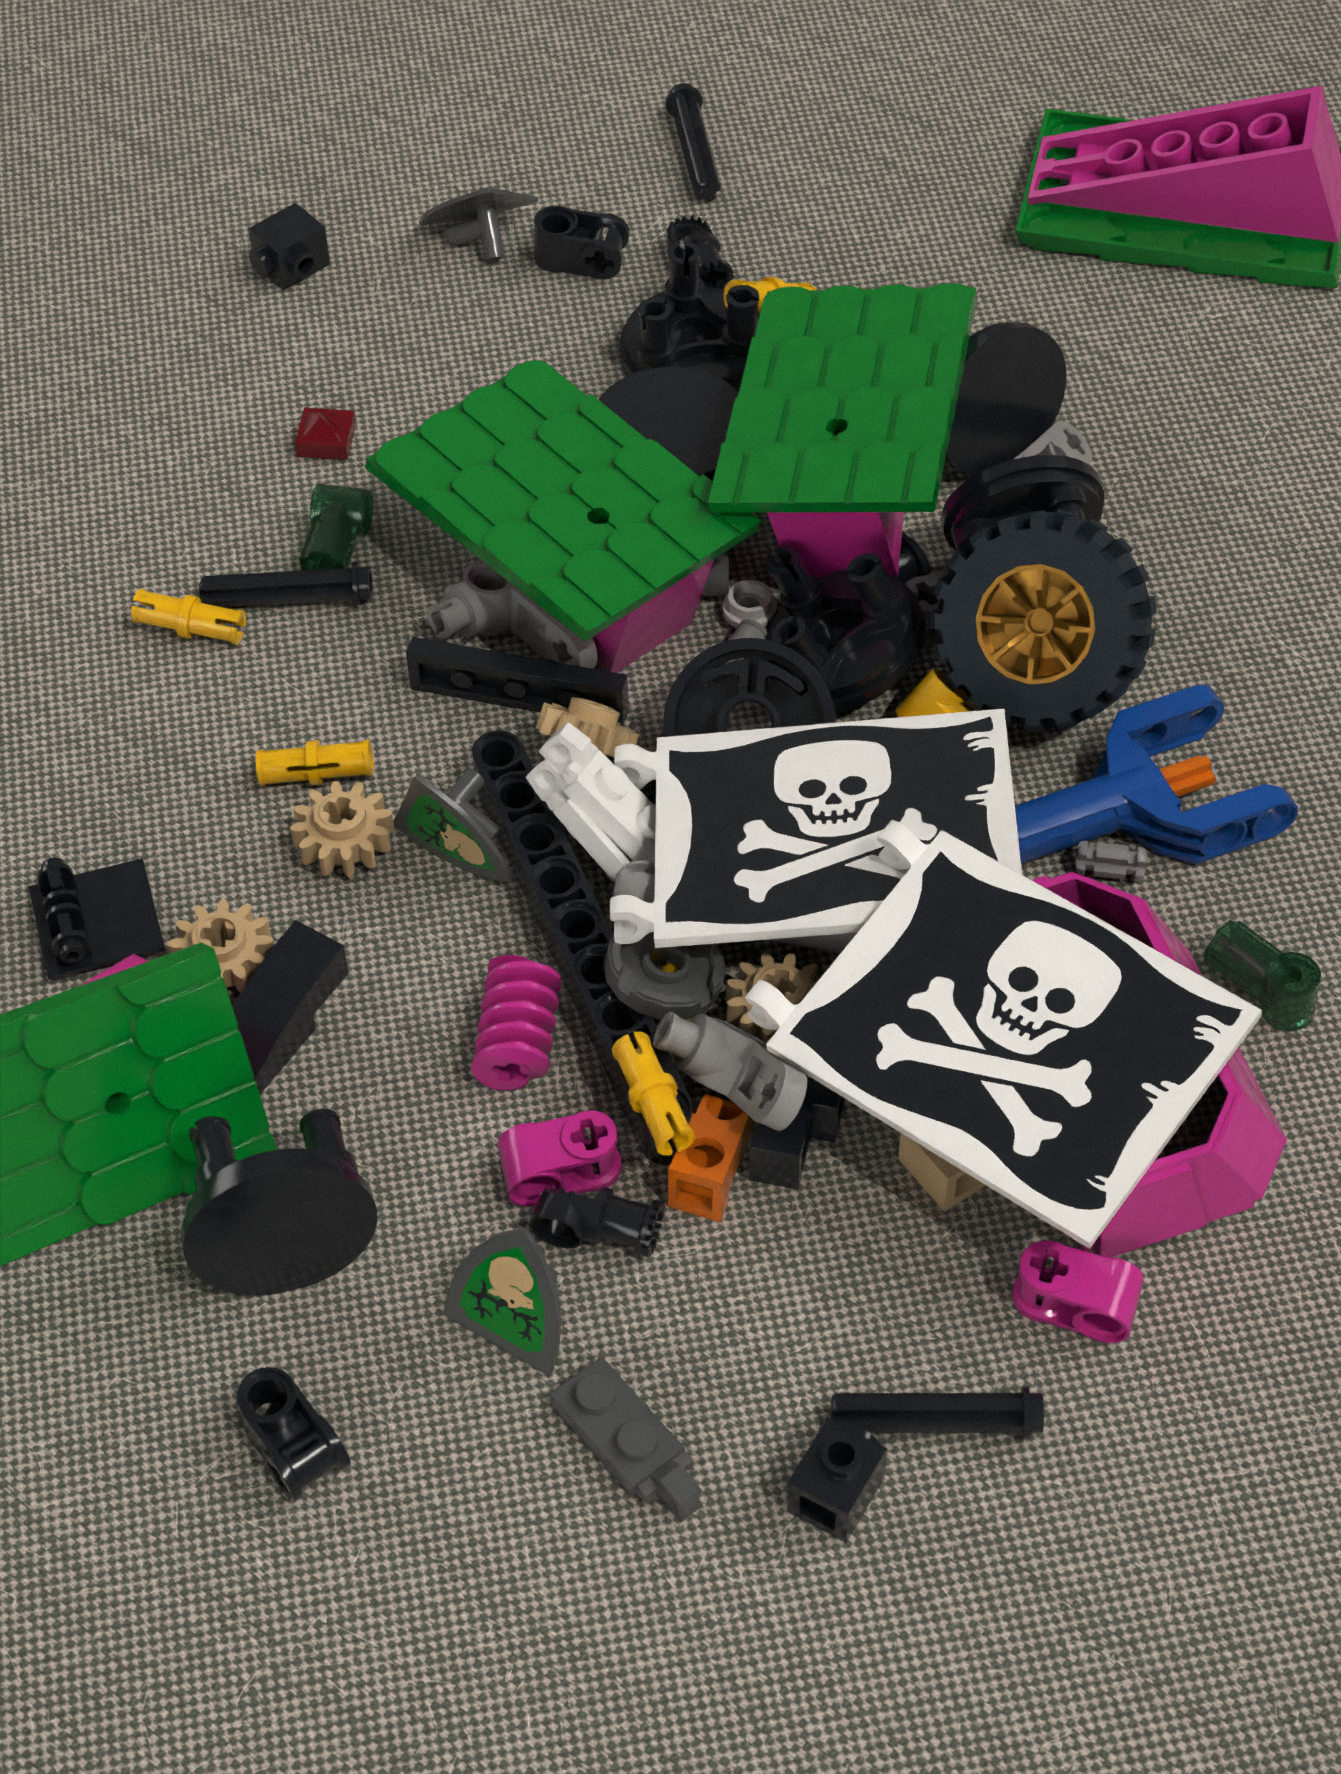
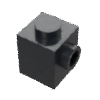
M297 203L248 228L252 249L249 252V259L254 270L261 277L269 278L283 291L330 265L325 226Z
M827 1418L788 1481L787 1512L847 1543L885 1479L887 1448L880 1445L879 1441L867 1430L856 1425H847L845 1427Z

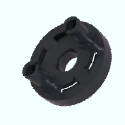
M740 638L725 641L706 649L685 666L669 692L664 711L663 730L664 737L729 732L728 718L730 713L737 705L749 701L762 705L768 711L771 718V728L837 723L836 710L831 692L824 678L804 656L774 641L760 638ZM770 660L783 665L792 673L800 676L807 685V692L804 695L800 696L798 693H801L806 689L804 683L798 677L792 676L783 668L770 663ZM738 673V675L723 678L708 687L704 685H708L710 682L724 675ZM771 676H775V677H777V678H779V679L785 681L786 683H788V684H789L790 686H792L795 690H793L791 687H789V686L786 685L785 683H783V682H781V681H779V680H776V679H771L770 682H768V678L771 677Z

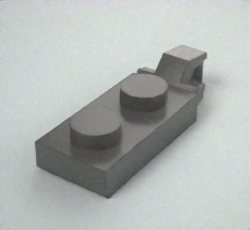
M602 1356L550 1393L551 1405L633 1499L639 1496L647 1502L656 1495L680 1522H683L702 1507L699 1496L702 1493L701 1488L687 1473L693 1467V1461L685 1452V1447Z

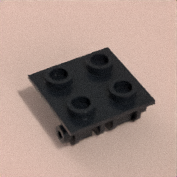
M53 857L46 859L41 864V869L37 873L38 884L28 886L49 980L115 964L132 954L143 957L166 951L143 858L73 875L72 868L69 865L65 864L62 859Z

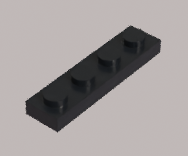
M412 637L406 651L411 690L541 713L544 702L548 704L556 703L568 708L571 698H583L603 704L619 712L620 715L617 722L621 723L620 726L625 725L629 713L628 677L626 674Z

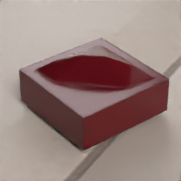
M304 408L295 441L297 457L348 460L356 428L355 411Z

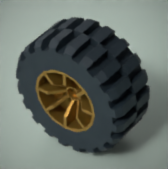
M1045 510L1006 518L990 527L983 528L969 538L970 543L965 548L959 549L954 553L947 563L950 567L947 576L939 578L933 594L940 598L938 609L930 611V629H938L940 642L932 645L936 660L945 659L951 671L950 674L945 676V679L953 691L961 687L970 696L965 704L974 711L1005 709L1006 727L1010 728L1015 724L1024 725L1025 731L1043 732L1052 727H1058L1059 730L1076 726L1088 718H1093L1129 690L1130 684L1140 676L1147 663L1145 660L1146 653L1154 644L1156 629L1151 628L1152 615L1157 613L1155 596H1149L1145 582L1150 580L1143 564L1137 566L1130 556L1133 549L1123 538L1115 539L1107 533V526L1094 519L1087 521L1078 518V513L1067 511L1045 512Z

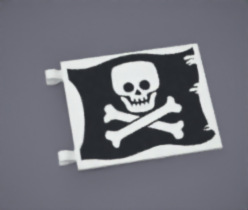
M1005 709L658 737L657 750L655 752L647 751L634 744H622L615 747L614 765L621 768L628 779L639 790L652 780H656L654 902L648 903L632 895H617L610 898V920L614 921V941L618 944L636 943L651 932H654L655 948L858 933L908 872L906 869L898 870L892 868L879 858V853L884 849L885 845L878 842L877 837L891 820L900 822L908 827L926 845L930 844L939 832L943 830L1022 875Z
M891 820L877 837L878 842L885 845L884 849L879 853V858L892 868L898 870L906 869L908 872L798 1005L788 1001L776 987L759 979L744 997L745 1001L753 1006L747 1013L748 1018L762 1028L777 1030L766 1044L767 1051L801 1070L817 1082L1090 1249L1261 1017L1262 1010L943 830L939 832L930 844L926 845L908 827L900 822Z

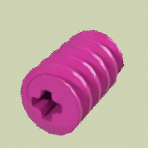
M500 955L489 960L487 968L489 973L486 977L485 994L481 1004L482 1014L480 1015L477 1028L479 1034L474 1046L476 1055L473 1057L471 1071L474 1077L487 1087L501 1091H513L528 1085L530 1079L540 1078L548 1073L550 1060L547 1054L551 1052L553 1046V1039L550 1034L554 1032L556 1026V1019L553 1014L557 1012L559 999L556 994L560 991L562 979L559 973L550 966L532 961L524 956Z

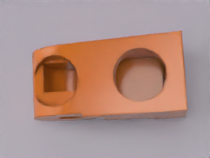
M707 1094L703 1096L696 1113H693L689 1122V1126L695 1133L694 1142L682 1152L678 1153L676 1150L668 1169L667 1207L714 1221H722L728 1203L729 1190L740 1161L746 1152L754 1120L735 1103Z

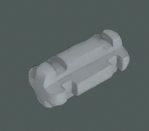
M1081 841L1078 844L1075 870L1080 875H1084L1085 870L1093 871V876L1121 880H1125L1126 875H1133L1134 881H1141L1145 876L1147 852L1143 847H1138L1137 852L1129 851V846L1097 842L1096 847L1088 846V841Z

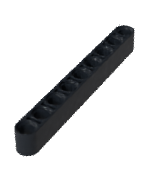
M496 730L481 735L472 747L474 771L479 773L485 782L479 790L478 796L489 819L501 827L497 833L499 842L641 1152L654 1163L669 1165L676 1153V1146L671 1138L668 1142L673 1150L672 1155H661L657 1152L655 1141L642 1113L635 1112L628 1100L630 1087L618 1061L615 1060L611 1051L615 1042L628 1034L634 1049H636L638 1045L634 1039V1032H644L649 1036L651 1046L664 1073L672 1075L678 1086L676 1099L688 1124L693 1115L691 1098L669 1052L660 1051L653 1046V1039L657 1029L653 1018L640 1014L624 1004L607 984L603 963L612 937V931L558 818L553 813L554 811L549 809L546 801H542L526 779V776L534 767L522 742L516 735L508 731ZM627 1028V1030H621V1031H618V1030H615V1029Z

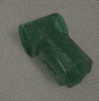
M323 483L316 484L310 504L311 526L299 557L301 571L349 567L358 537H366L372 524L374 500L370 489Z
M1229 920L1216 931L1214 938L1205 948L1204 962L1261 1004L1262 1017L1270 1026L1288 1032L1298 1031L1307 1027L1315 1015L1321 980L1319 965L1311 957L1303 953H1283L1241 921L1233 922Z

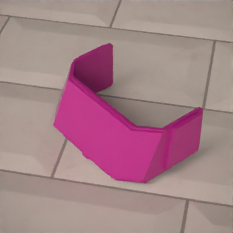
M1074 872L1050 879L1048 876H1042L1032 880L1202 976L1190 951L1144 899ZM1239 1047L1218 1074L1228 1095L1208 1142L1155 1160L1089 1249L1081 1244L1082 1251L1113 1257L1205 1227L1208 1222L1251 1209L1255 1201L1263 1199L1287 1138Z

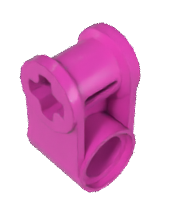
M595 1110L582 1111L575 1115L540 1123L520 1124L503 1132L498 1138L497 1146L507 1193L511 1202L519 1206H536L541 1191L543 1192L546 1188L550 1191L552 1187H555V1193H559L560 1188L566 1189L565 1192L570 1193V1191H573L576 1194L589 1191H599L602 1187L608 1188L614 1184L622 1172V1159L616 1148L618 1136L613 1120L605 1113ZM586 1127L590 1128L592 1139H585L584 1129ZM598 1162L599 1174L597 1175L593 1173L592 1163Z
M1042 1240L1028 1246L1020 1257L1019 1275L1013 1285L1012 1299L1016 1309L1030 1320L1075 1331L1096 1341L1119 1343L1125 1341L1130 1336L1144 1278L1138 1267L1123 1259L1096 1255L1065 1246L1057 1241ZM1049 1257L1054 1259L1052 1268L1046 1267ZM1038 1294L1044 1296L1042 1305L1036 1304Z

